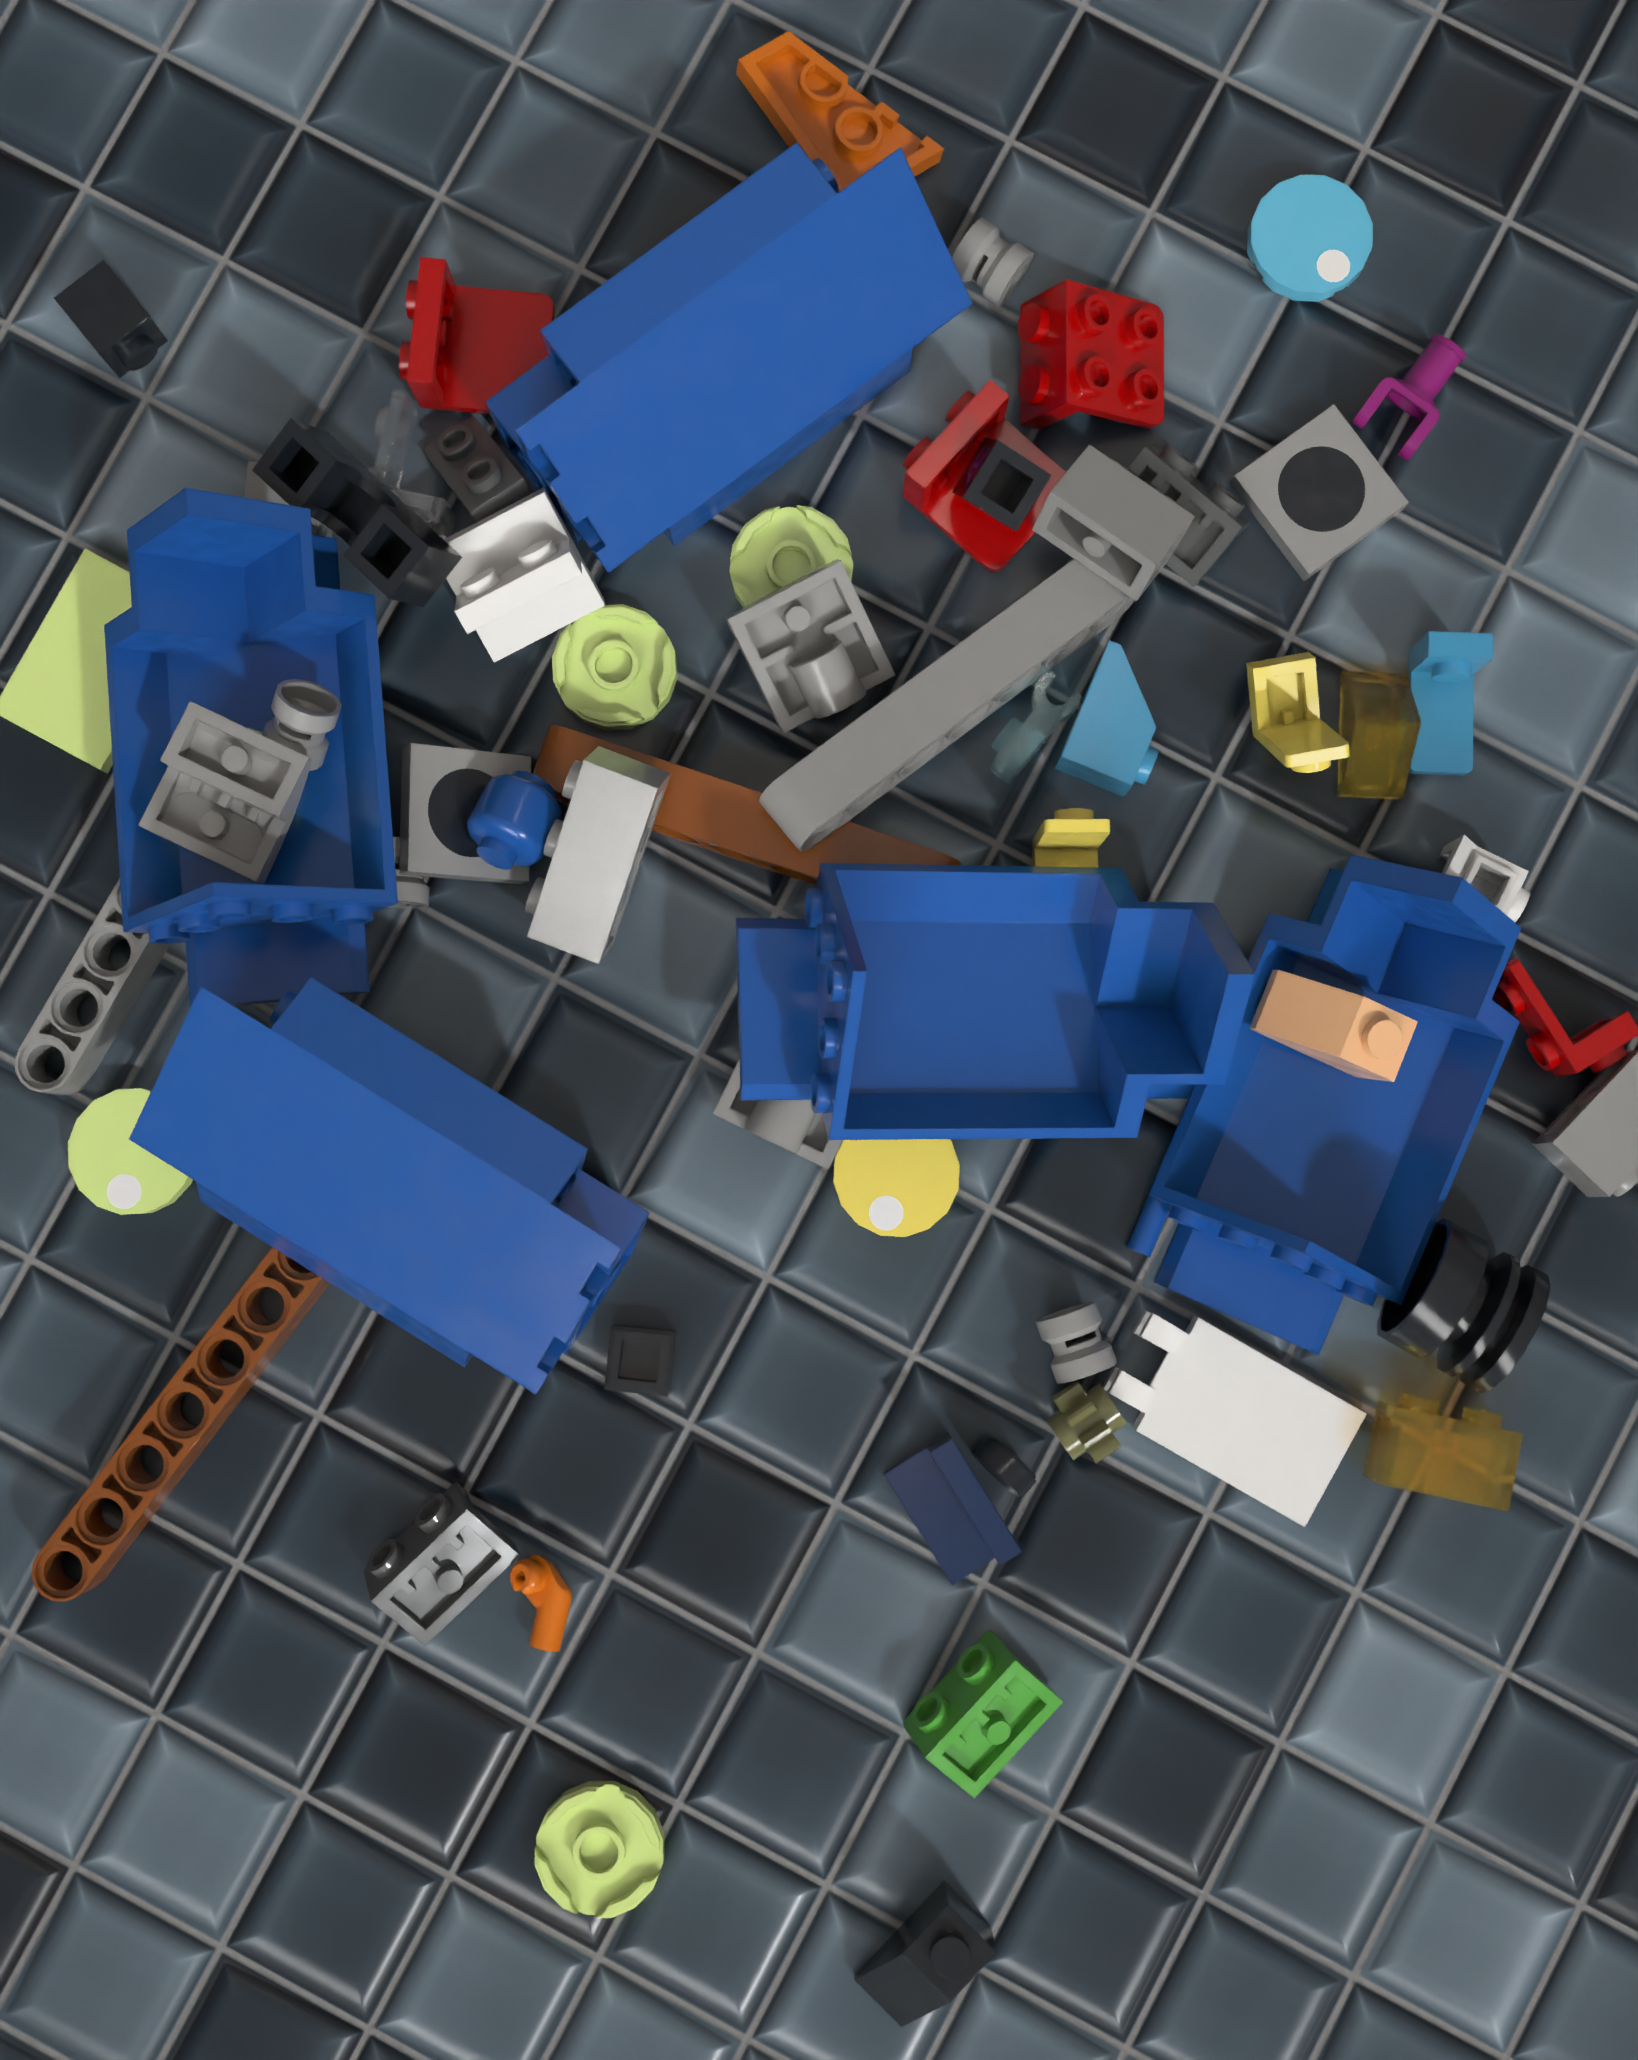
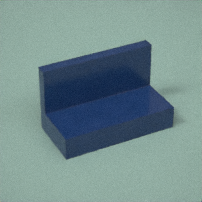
M948 1432L883 1473L952 1585L994 1558L1001 1566L1022 1552Z

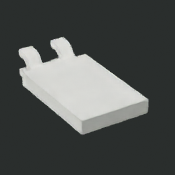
M1144 1310L1133 1333L1166 1351L1165 1357L1149 1386L1113 1366L1102 1386L1103 1389L1141 1411L1132 1426L1134 1430L1305 1527L1367 1414L1198 1317L1193 1316L1184 1332L1154 1313Z

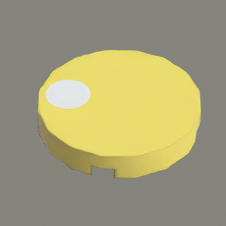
M950 1139L843 1140L835 1156L833 1183L841 1206L858 1225L880 1236L907 1237L930 1229L948 1213L959 1190L960 1164Z

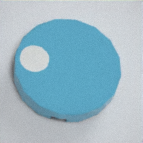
M1298 175L1276 184L1261 198L1247 229V254L1252 266L1255 263L1258 272L1263 276L1262 281L1273 292L1294 301L1319 302L1334 296L1335 292L1343 290L1347 285L1349 286L1360 275L1373 247V223L1364 201L1348 185L1326 175Z

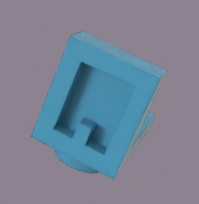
M1428 631L1408 650L1406 768L1409 773L1464 776L1472 771L1474 674L1493 659V633Z

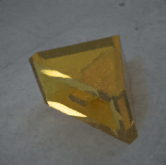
M1343 671L1341 673L1339 735L1349 742L1350 756L1338 759L1337 797L1403 798L1421 726V719L1406 674Z

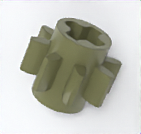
M1076 1380L1052 1397L1060 1410L1046 1420L1073 1460L1088 1451L1095 1463H1098L1122 1447L1113 1433L1127 1425V1423L1100 1383L1085 1392Z

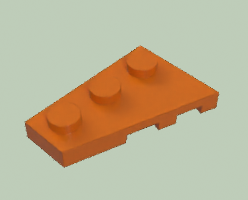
M790 31L738 59L736 75L788 147L797 142L811 161L815 158H820L834 175L839 186V192L900 147L914 177L940 162L944 151L942 146L928 136L923 140L918 138L898 122L900 115L882 101L876 106L848 85V75Z

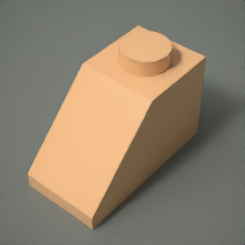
M1272 970L1249 1029L1354 1077L1394 1082L1418 1021L1364 996L1281 970Z

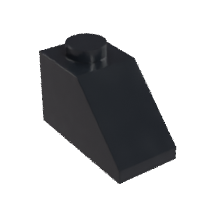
M944 1880L854 1975V1980L902 2027L950 2003L992 1959L997 1951L991 1926Z

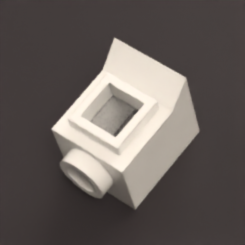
M1465 834L1445 845L1439 856L1447 861L1442 874L1464 878L1510 919L1516 922L1524 911L1530 897V892L1521 888L1529 871L1478 847Z

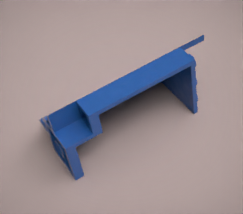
M796 142L542 328L540 332L548 356L488 399L486 404L505 448L537 490L545 488L566 528L577 542L581 539L585 541L609 573L662 533L666 535L673 546L677 545L910 372L912 348L973 303L901 147L839 192L838 183L828 166L820 158H815L811 161Z
M184 488L127 529L132 607L104 625L123 932L148 933L149 942L156 944L186 942L190 1008L200 986H203L233 1006L279 1002L290 991L298 994L310 977L340 995L370 992L365 923L373 921V912L398 904L375 595L340 590L337 538L312 535L311 512L309 508ZM284 680H307L325 687L339 698L342 706L336 726L325 734L329 746L323 764L317 770L309 771L295 815L264 884L254 882L139 826L168 767L160 759L190 701L246 728L248 727L263 733L265 723L275 717L271 704L277 685Z
M1352 854L1344 871L1329 869L1307 922L1269 913L1248 961L1255 976L1226 1085H1195L1149 1192V1195L1171 1206L1168 1218L1178 1222L1176 1231L1153 1283L1317 1355L1320 1354L1344 1296L1373 1307L1377 1296L1402 1305L1520 1021L1494 1002L1492 997L1521 927L1464 878ZM1272 970H1281L1364 996L1418 1021L1395 1081L1354 1077L1249 1029Z
M820 863L817 888H808L806 892L805 919L736 918L740 1099L811 1100L813 1113H822L829 1140L1137 1138L1146 1099H1190L1195 1085H1226L1255 973L1214 903L1140 902L1122 868Z
M310 977L298 994L290 991L282 997L270 1016L268 1024L271 1026V1029L203 986H200L129 1140L196 1181L200 1202L464 1368L472 1356H475L532 1393L537 1394L563 1353L568 1354L634 1253L650 1212L582 1171L588 1148L316 979Z

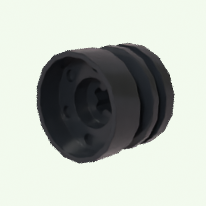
M1443 1218L1436 1222L1402 1305L1384 1299L1377 1321V1335L1419 1359L1431 1355L1438 1348L1437 1369L1451 1377L1460 1374V1381L1480 1393H1484L1497 1386L1510 1373L1535 1335L1548 1303L1551 1288L1549 1276L1529 1265L1521 1267L1518 1258L1505 1252L1493 1257L1487 1263L1489 1255L1488 1242L1452 1221Z

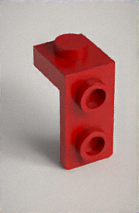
M1513 958L1507 961L1494 992V997L1504 1010L1513 1017L1517 1016L1530 1036L1526 1039L1527 1048L1541 1068L1546 1071L1551 1070L1555 1077L1577 1074L1588 1066L1593 1073H1596L1615 1064L1628 1054L1623 1045L1638 1036V1026L1628 1011L1605 1016L1569 1038L1519 959Z

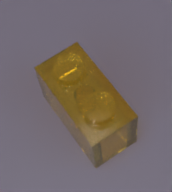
M1400 1393L1398 1404L1377 1401L1364 1477L1381 1485L1509 1512L1523 1433L1501 1427L1502 1414L1466 1406L1463 1407L1462 1418L1438 1413L1440 1401Z

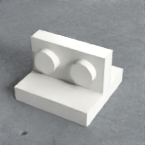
M544 487L444 539L462 556L461 560L446 578L456 595L454 612L467 634L476 630L493 662L605 606V600Z

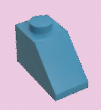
M1109 640L1055 769L1124 797L1134 781L1145 785L1157 759L1159 749L1149 746L1156 730V725L1121 644Z

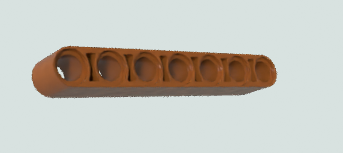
M549 726L533 774L544 779L553 787L557 795L556 799L570 803L571 799L563 797L562 791L573 762L575 760L583 762L598 746L669 772L671 775L652 829L653 832L817 886L820 863L962 865L960 861L944 853L851 822L845 823L811 849L800 852L759 803V798L762 795L761 792L562 726Z
M272 1247L37 1554L32 1564V1579L35 1588L43 1597L52 1601L65 1602L97 1587L106 1579L330 1285L329 1282ZM268 1287L277 1290L284 1301V1312L275 1323L265 1319L259 1309V1299ZM227 1340L236 1342L244 1353V1364L237 1374L227 1371L222 1366L220 1360V1350ZM187 1392L196 1395L202 1401L204 1407V1417L198 1426L188 1423L180 1410L181 1401ZM146 1445L156 1448L162 1454L164 1466L160 1477H153L143 1469L141 1453ZM105 1498L116 1501L122 1509L123 1523L120 1529L108 1526L103 1520L101 1510ZM65 1551L75 1554L81 1561L83 1571L80 1581H74L64 1573L62 1557Z

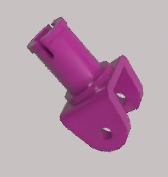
M1436 333L1431 337L1430 343L1422 351L1403 379L1391 377L1383 379L1352 421L1357 427L1363 429L1385 398L1419 421L1420 424L1397 454L1407 462L1439 419V411L1435 408L1433 402L1434 398L1454 373L1456 367L1466 358L1465 352L1447 337Z

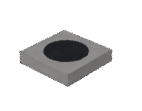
M1334 404L1238 472L1230 482V485L1303 581L1400 513L1409 503Z
M410 743L402 747L399 874L510 884L529 882V866L513 865L511 869L504 870L485 862L477 853L478 845L469 835L467 820L489 781L495 776L512 774L513 771L518 770L531 773V756Z

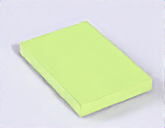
M84 549L0 695L1 717L106 774L110 771L113 760L104 625L132 607L130 572Z

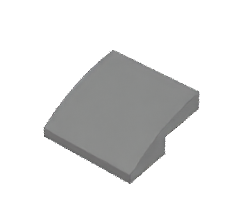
M190 701L160 759L168 767L139 826L254 882L264 884L295 815L312 759Z

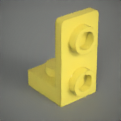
M1069 808L1056 810L1054 812V819L1044 820L1032 840V866L1098 868V848L1110 834V819H1094V811L1091 809Z

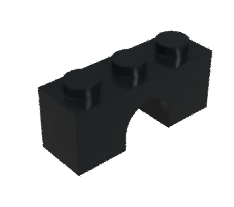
M290 418L252 470L286 503L291 506L309 508L312 518L321 522L340 536L350 546L343 556L389 599L424 607L462 558L456 550L330 433Z

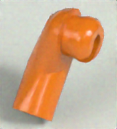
M532 1555L526 1559L518 1560L511 1568L510 1584L514 1591L521 1590L537 1610L529 1645L543 1651L558 1652L561 1648L572 1602L571 1588L554 1564L548 1559Z

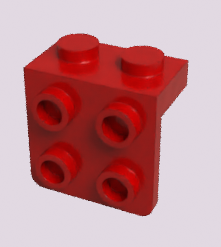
M420 257L418 280H409L407 286L406 311L408 319L413 320L411 341H403L401 344L399 355L400 377L402 380L407 381L420 408L490 414L486 401L548 356L540 330L554 320L555 307L552 299L543 293L456 286L446 259Z
M1068 279L1020 305V318L1018 321V334L1020 337V378L1018 382L1020 425L1041 430L1077 412L1147 429L1162 423L1164 419V316L1162 310L1157 305Z
M990 379L976 395L968 390L955 402L945 418L949 425L934 441L926 436L909 453L903 463V467L907 471L905 472L902 497L984 569L991 573H998L1009 564L1036 534L1032 529L1050 491L1066 472L1005 419L1009 395ZM985 437L999 440L1051 474L1050 479L1017 532L1001 525L951 493Z

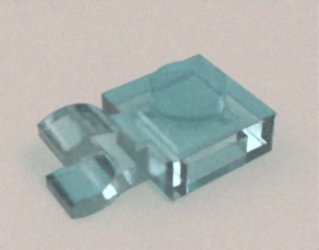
M1052 671L1043 674L1035 684L1031 696L1034 711L1023 724L1015 717L1012 718L990 746L998 753L994 758L990 771L1008 785L1014 781L1048 740L1054 729L1075 713L1081 702L1082 695L1078 692H1075L1068 702L1063 705H1054L1048 701L1046 690L1050 688L1056 677Z

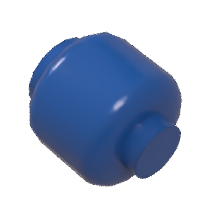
M518 770L513 771L512 774L493 777L486 785L467 820L469 835L478 845V855L488 864L504 870L511 869L513 865L525 867L537 864L544 856L545 843L552 825L556 819H563L562 810L556 800L557 795L553 787L539 776L526 771Z

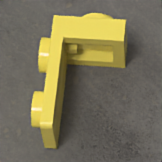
M1305 652L1246 663L1253 736L1285 767L1300 773L1318 772L1329 768L1331 760L1350 756L1349 742L1320 719L1316 659L1312 654Z

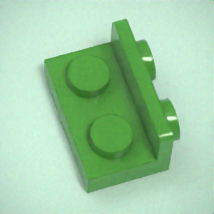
M988 1630L974 1645L968 1647L962 1653L958 1663L933 1690L925 1694L917 1702L913 1711L904 1720L903 1726L923 1756L975 1798L1056 1711L1063 1701L1053 1688L1009 1650L1000 1637L993 1631Z

